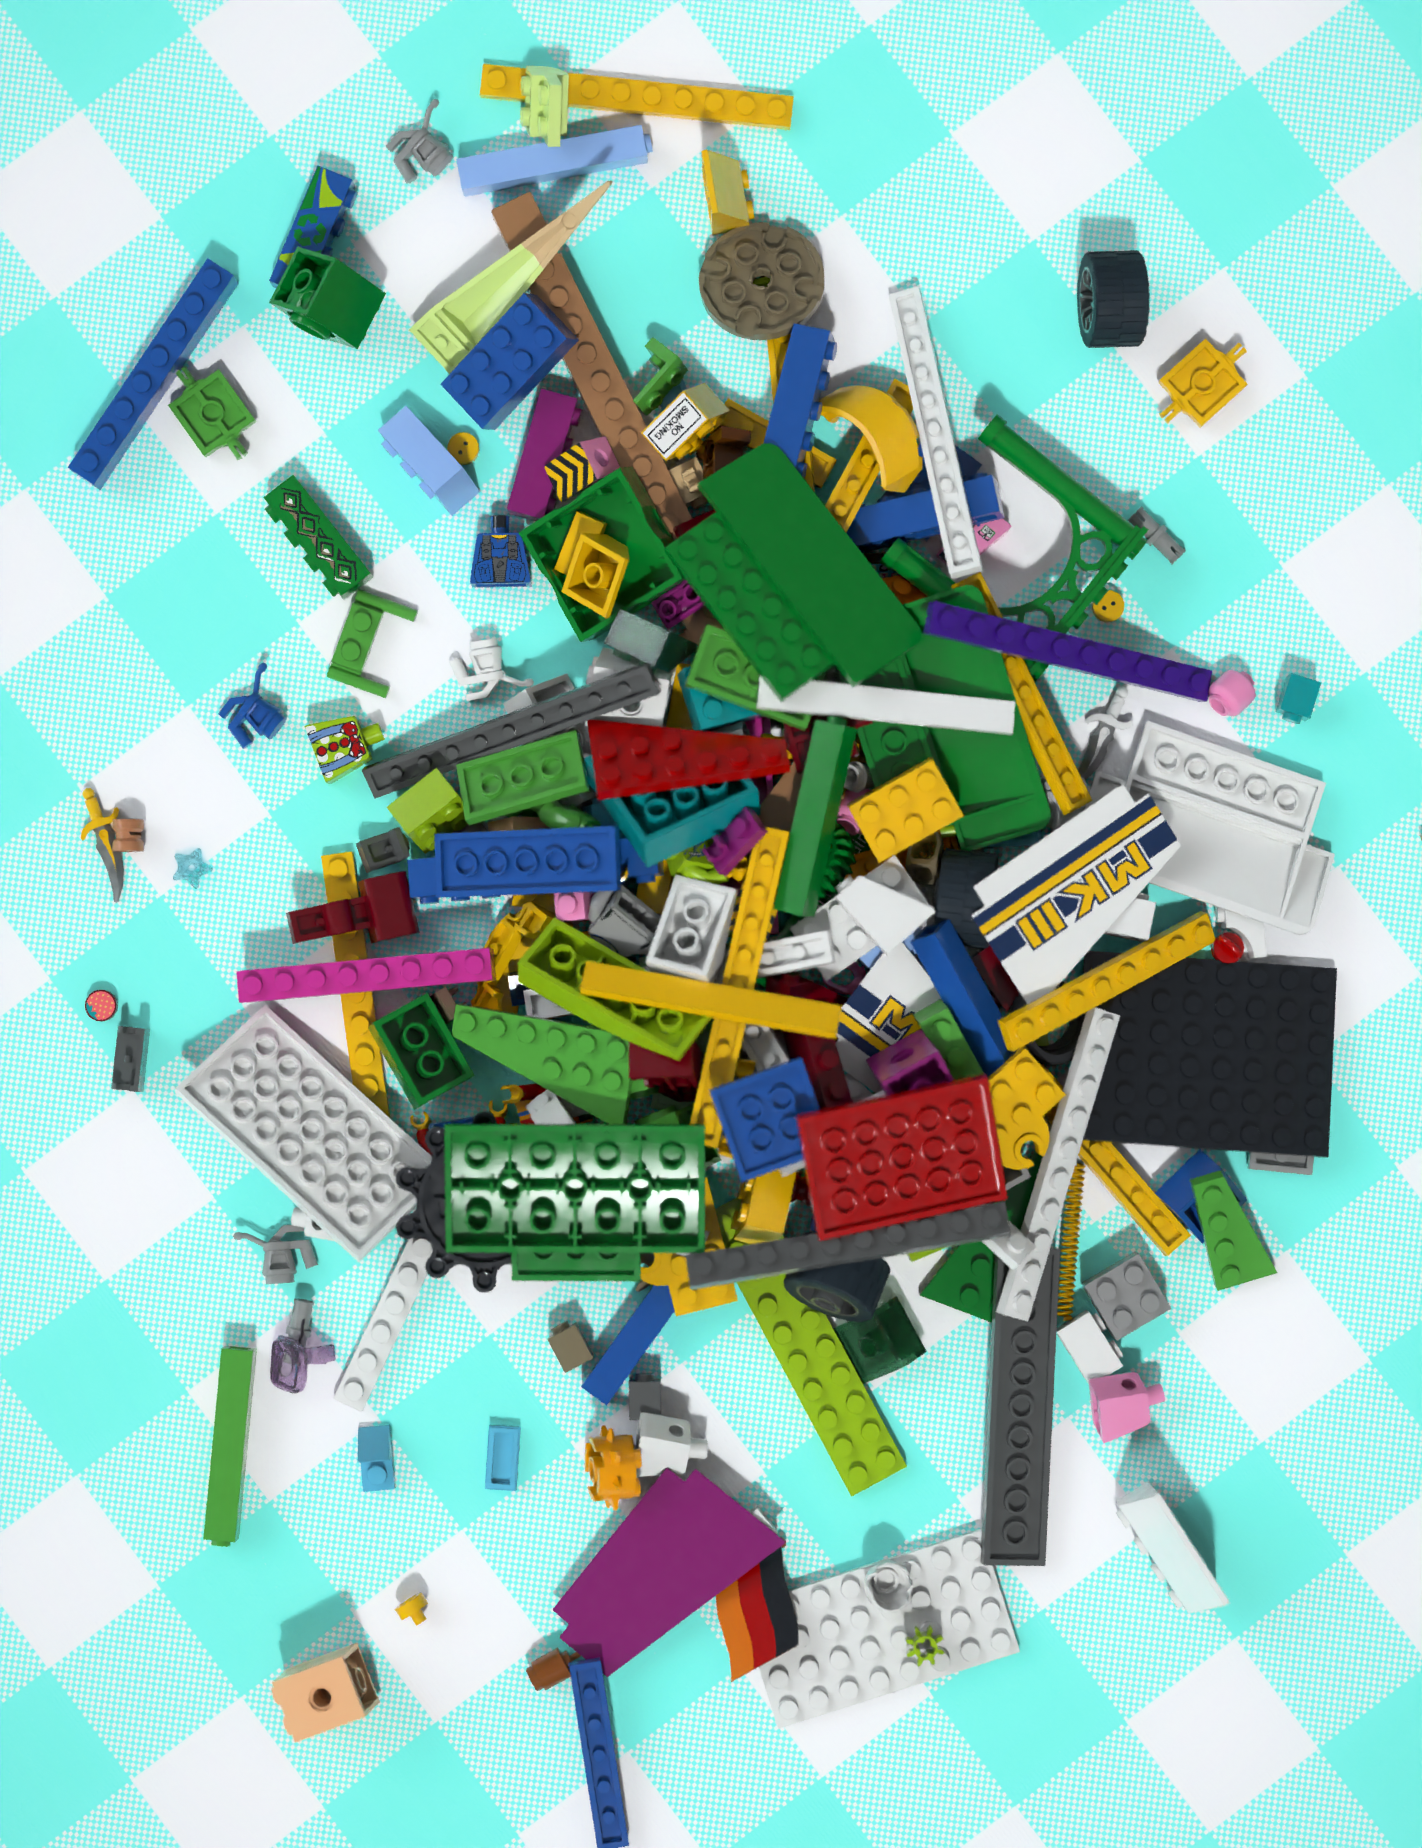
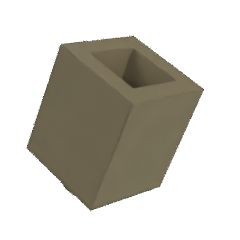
M565 1321L551 1329L553 1335L549 1336L547 1340L565 1373L593 1359L594 1354L577 1322L569 1325L568 1321Z

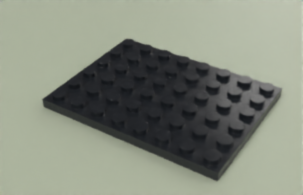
M1088 951L1083 957V974L1122 953ZM1184 958L1096 1006L1095 1008L1120 1015L1083 1141L1328 1158L1337 968L1239 961L1227 964L1219 960Z

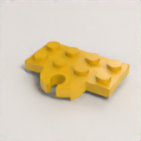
M1022 1047L988 1077L1002 1166L1015 1170L1034 1166L1031 1159L1021 1155V1147L1027 1141H1033L1035 1151L1044 1157L1048 1149L1050 1135L1049 1127L1043 1116L1066 1096L1028 1050Z
M705 1177V1230L709 1231V1235L705 1243V1252L725 1249L707 1177ZM653 1253L655 1257L653 1264L650 1267H641V1279L644 1282L655 1286H669L676 1316L738 1301L734 1283L691 1290L686 1257L679 1254Z

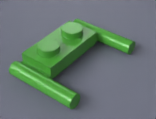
M359 589L334 652L327 677L386 699L390 687L364 678L361 674L384 612L415 622L418 610Z

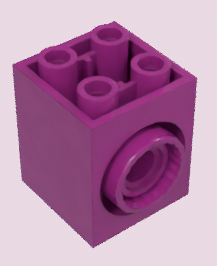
M922 1029L866 1059L885 1095L954 1081L938 1050Z

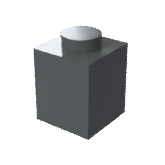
M654 1373L635 1374V1379H629V1420H639L641 1412L661 1415V1379H654Z

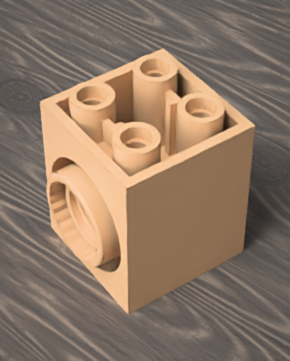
M358 1643L289 1667L272 1682L273 1699L277 1705L281 1706L285 1716L283 1717L285 1730L288 1735H292L295 1743L364 1718L380 1703Z

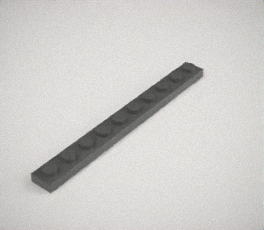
M649 662L368 765L363 768L362 773L376 799L418 783L435 768L441 774L457 769V764L512 749L656 696L661 692V689Z
M1005 1202L970 1207L819 1241L815 1233L685 1255L690 1288L693 1290L1011 1236Z

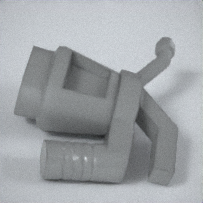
M433 99L427 107L421 129L398 131L385 146L390 152H393L404 139H410L393 160L406 184L412 183L417 179L416 174L408 163L412 155H414L425 172H430L433 176L439 175L453 159V155L448 151V146L432 136L428 131L432 110L439 105L438 99Z
M283 1225L268 1243L249 1233L236 1232L233 1235L235 1240L247 1239L263 1247L265 1254L262 1275L265 1276L266 1285L295 1282L294 1274L297 1273L291 1249H300L306 1269L318 1265L310 1240H280L285 1233L304 1231L303 1227Z

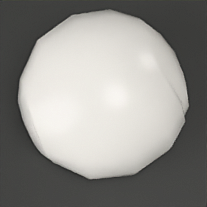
M882 1560L869 1569L864 1581V1590L869 1602L883 1612H897L909 1604V1593L913 1583L904 1566L896 1561Z

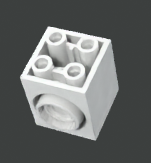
M603 647L599 657L594 656L592 666H589L586 684L649 662L661 692L656 696L593 719L665 727L678 661Z

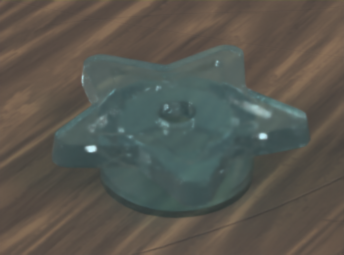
M200 848L194 850L190 855L179 853L174 855L178 869L173 876V880H187L194 889L199 887L201 876L213 870L211 866L202 861V851ZM190 865L194 866L193 871L189 870Z

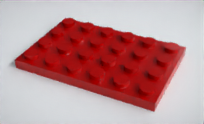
M985 1074L795 1115L816 1234L819 1241L1008 1199L989 1081Z

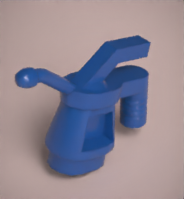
M261 663L258 666V670L255 673L253 693L249 696L230 698L218 713L219 716L226 719L235 705L243 704L228 725L229 731L243 749L253 743L242 727L246 720L260 736L264 735L269 740L279 732L287 720L279 707L267 702L259 695L261 674L267 669L266 663Z

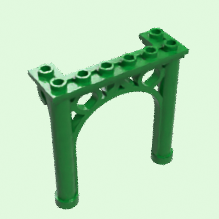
M997 414L981 433L978 440L1059 503L1068 518L1072 536L1071 551L1066 567L1057 582L1046 593L1024 605L998 608L1002 617L1017 616L1016 622L1020 623L1024 622L1025 613L1041 611L1048 619V625L1045 629L1066 634L1071 627L1077 630L1089 616L1084 612L1091 602L1097 605L1108 592V589L1104 587L1111 577L1117 580L1128 567L1123 561L1127 557L1133 560L1147 543L1143 536L1148 529L1145 526L1140 528L1137 525H1132L1006 425L1007 421ZM1077 514L1095 527L1097 531L1081 535ZM900 538L893 543L879 562L888 570L892 568L927 597L952 589L951 585L955 584L953 580ZM1097 539L1104 545L1105 553L1097 563L1087 564L1080 555L1081 544L1088 540ZM1112 544L1119 546L1114 553H1112ZM1076 564L1079 569L1085 572L1099 570L1098 574L1082 593L1076 585V576L1078 574V571L1074 570ZM1067 581L1068 591L1059 592ZM1060 600L1074 603L1057 625H1055L1054 612L1049 606L1043 605L1048 601L1053 605ZM1024 659L1034 682L1038 680L1049 666L1048 664Z

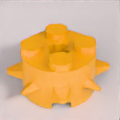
M603 1425L600 1437H589L590 1443L585 1444V1472H589L590 1479L593 1482V1486H588L587 1488L593 1502L605 1501L607 1508H610L611 1505L613 1510L617 1511L619 1499L639 1497L641 1494L639 1478H637L636 1468H641L642 1458L640 1449H634L632 1435H614L611 1427L608 1431L606 1426Z

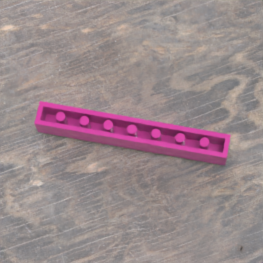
M493 948L236 971L239 1003L496 980Z

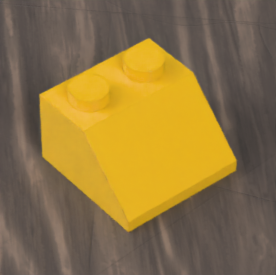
M581 533L561 592L601 616L610 618L629 561L628 547L606 534Z

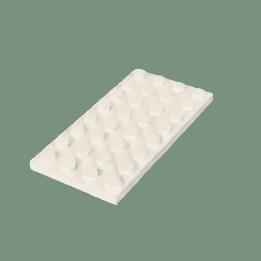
M266 1005L175 1087V1093L358 1262L363 1260L396 1227L400 1218L408 1215L417 1207V1199L414 1194L399 1188L397 1185L396 1174L403 1167L426 1168L431 1163L432 1156Z
M977 1529L883 1559L884 1561H896L904 1566L913 1583L909 1593V1604L897 1612H883L869 1602L865 1593L864 1581L866 1574L871 1567L880 1561L789 1589L788 1591L797 1617L799 1645L759 1667L778 1729L1019 1653L1020 1649L993 1565L981 1564L982 1530ZM931 1625L932 1635L934 1637L942 1635L943 1640L937 1643V1646L944 1650V1654L937 1653L935 1655V1665H932L929 1660H923L921 1666H918L917 1656L908 1657L906 1654L913 1647L905 1641V1638L914 1637L916 1634L915 1626L920 1631H926L927 1627ZM925 1639L924 1643H917L921 1652H924L926 1648H932L929 1639Z

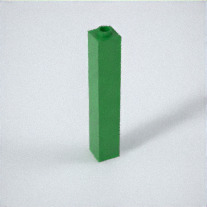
M828 716L827 722L815 721L774 904L775 910L799 916L815 917L857 728L846 726V719Z

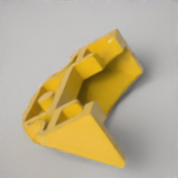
M860 385L841 387L820 399L819 402H822L821 416H824L831 423H836L840 417H843L852 422L866 436L878 461L882 488L887 491L905 493L923 468V457L919 456L916 440L920 436L906 408H903L897 402V399L887 392Z
M529 902L523 904L522 910L515 915L508 913L496 925L483 947L493 948L496 980L476 982L478 985L477 993L471 1000L472 1006L518 1014V1006H512L508 973L518 971L519 960L551 920L556 917L553 912L536 903ZM564 922V923L568 924V925L571 926V927H573V925H574V924L571 923V922Z

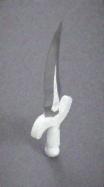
M1121 686L1117 688L1116 695L1113 696L1106 714H1093L1085 720L1087 724L1094 721L1100 722L1098 730L1090 736L1088 748L1078 769L1080 776L1085 781L1104 760L1108 744L1114 740L1113 734L1115 729L1126 730L1134 723L1132 720L1126 723L1117 720L1125 703L1124 698L1128 696L1126 687Z

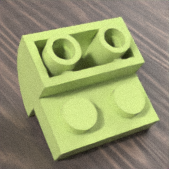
M526 66V76L521 77V94L525 96V107L520 108V124L525 126L530 137H543L548 147H560V137L567 136L569 74L553 67Z

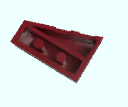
M695 1041L680 1060L629 1042V1079L633 1081L644 1079V1086L652 1088L653 1084L659 1086L660 1094L677 1102H694L705 1056Z

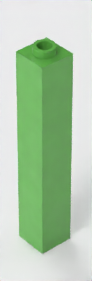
M224 1346L221 1348L203 1536L204 1540H211V1545L228 1547L230 1542H236L239 1539L257 1348Z

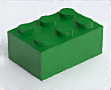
M428 993L380 1018L368 1027L414 1110L475 1076Z

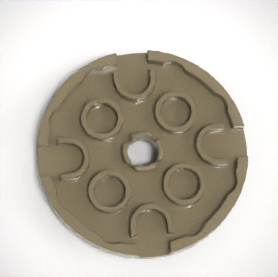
M769 222L750 223L748 226L736 227L723 234L706 252L705 260L699 272L700 296L708 315L725 331L750 340L777 339L791 334L794 323L805 325L820 306L825 288L823 263L813 244L796 230L790 227L784 229L770 226ZM759 276H766L770 279V282L765 288V286L753 284L754 279Z

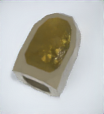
M937 831L908 847L906 871L911 879L918 884H934L937 878H939L944 843Z

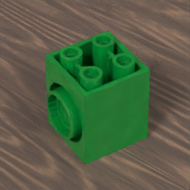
M297 246L269 303L290 317L289 321L306 333L322 340H330L358 349L386 293L337 258Z

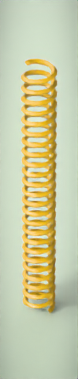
M1078 1162L1074 1168L1075 1172L1072 1174V1177L1076 1179H1071L1070 1181L1071 1184L1076 1185H1069L1068 1188L1074 1191H1067L1066 1194L1073 1198H1065L1066 1202L1074 1204L1064 1205L1065 1208L1073 1210H1065L1063 1212L1066 1215H1071L1063 1219L1073 1222L1062 1224L1064 1227L1071 1229L1062 1230L1063 1233L1070 1235L1062 1236L1061 1238L1072 1241L1062 1242V1246L1070 1248L1060 1249L1061 1252L1068 1253L1060 1255V1258L1071 1260L1060 1261L1061 1265L1069 1267H1060V1271L1067 1273L1059 1274V1277L1070 1279L1059 1280V1284L1068 1285L1059 1286V1290L1066 1292L1058 1293L1059 1297L1068 1298L1058 1299V1303L1066 1304L1058 1305V1309L1065 1310L1057 1312L1058 1316L1067 1317L1063 1318V1321L1073 1319L1068 1314L1073 1313V1310L1069 1308L1074 1306L1070 1302L1074 1298L1069 1295L1075 1294L1071 1289L1076 1287L1072 1284L1076 1279L1070 1276L1077 1274L1072 1270L1077 1268L1074 1263L1078 1261L1072 1257L1078 1256L1073 1251L1079 1249L1075 1246L1079 1241L1073 1238L1080 1237L1075 1232L1081 1230L1079 1227H1076L1081 1222L1074 1219L1081 1218V1215L1076 1213L1082 1212L1078 1207L1083 1204L1077 1200H1082L1083 1197L1077 1194L1084 1192L1079 1188L1085 1185L1079 1181H1084L1085 1178L1078 1175H1084L1085 1171L1080 1169L1086 1167Z

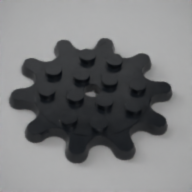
M486 1111L476 1114L472 1124H497L494 1115ZM433 1127L425 1135V1143L432 1153L431 1163L423 1169L403 1167L396 1174V1183L399 1188L411 1192L417 1199L416 1209L411 1214L399 1219L396 1224V1232L403 1239L424 1237L431 1242L433 1251L425 1263L426 1272L430 1277L442 1278L453 1266L464 1265L472 1272L474 1288L481 1293L490 1292L496 1286L498 1270L504 1265L511 1264V1253L446 1252L445 1129Z

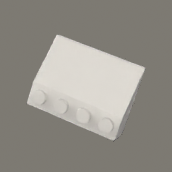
M1148 1481L1116 1501L1120 1510L1115 1512L1125 1528L1131 1526L1137 1534L1133 1541L1142 1555L1149 1553L1155 1563L1150 1567L1160 1582L1166 1579L1172 1588L1168 1595L1177 1609L1183 1606L1190 1614L1222 1607L1230 1603L1160 1493Z

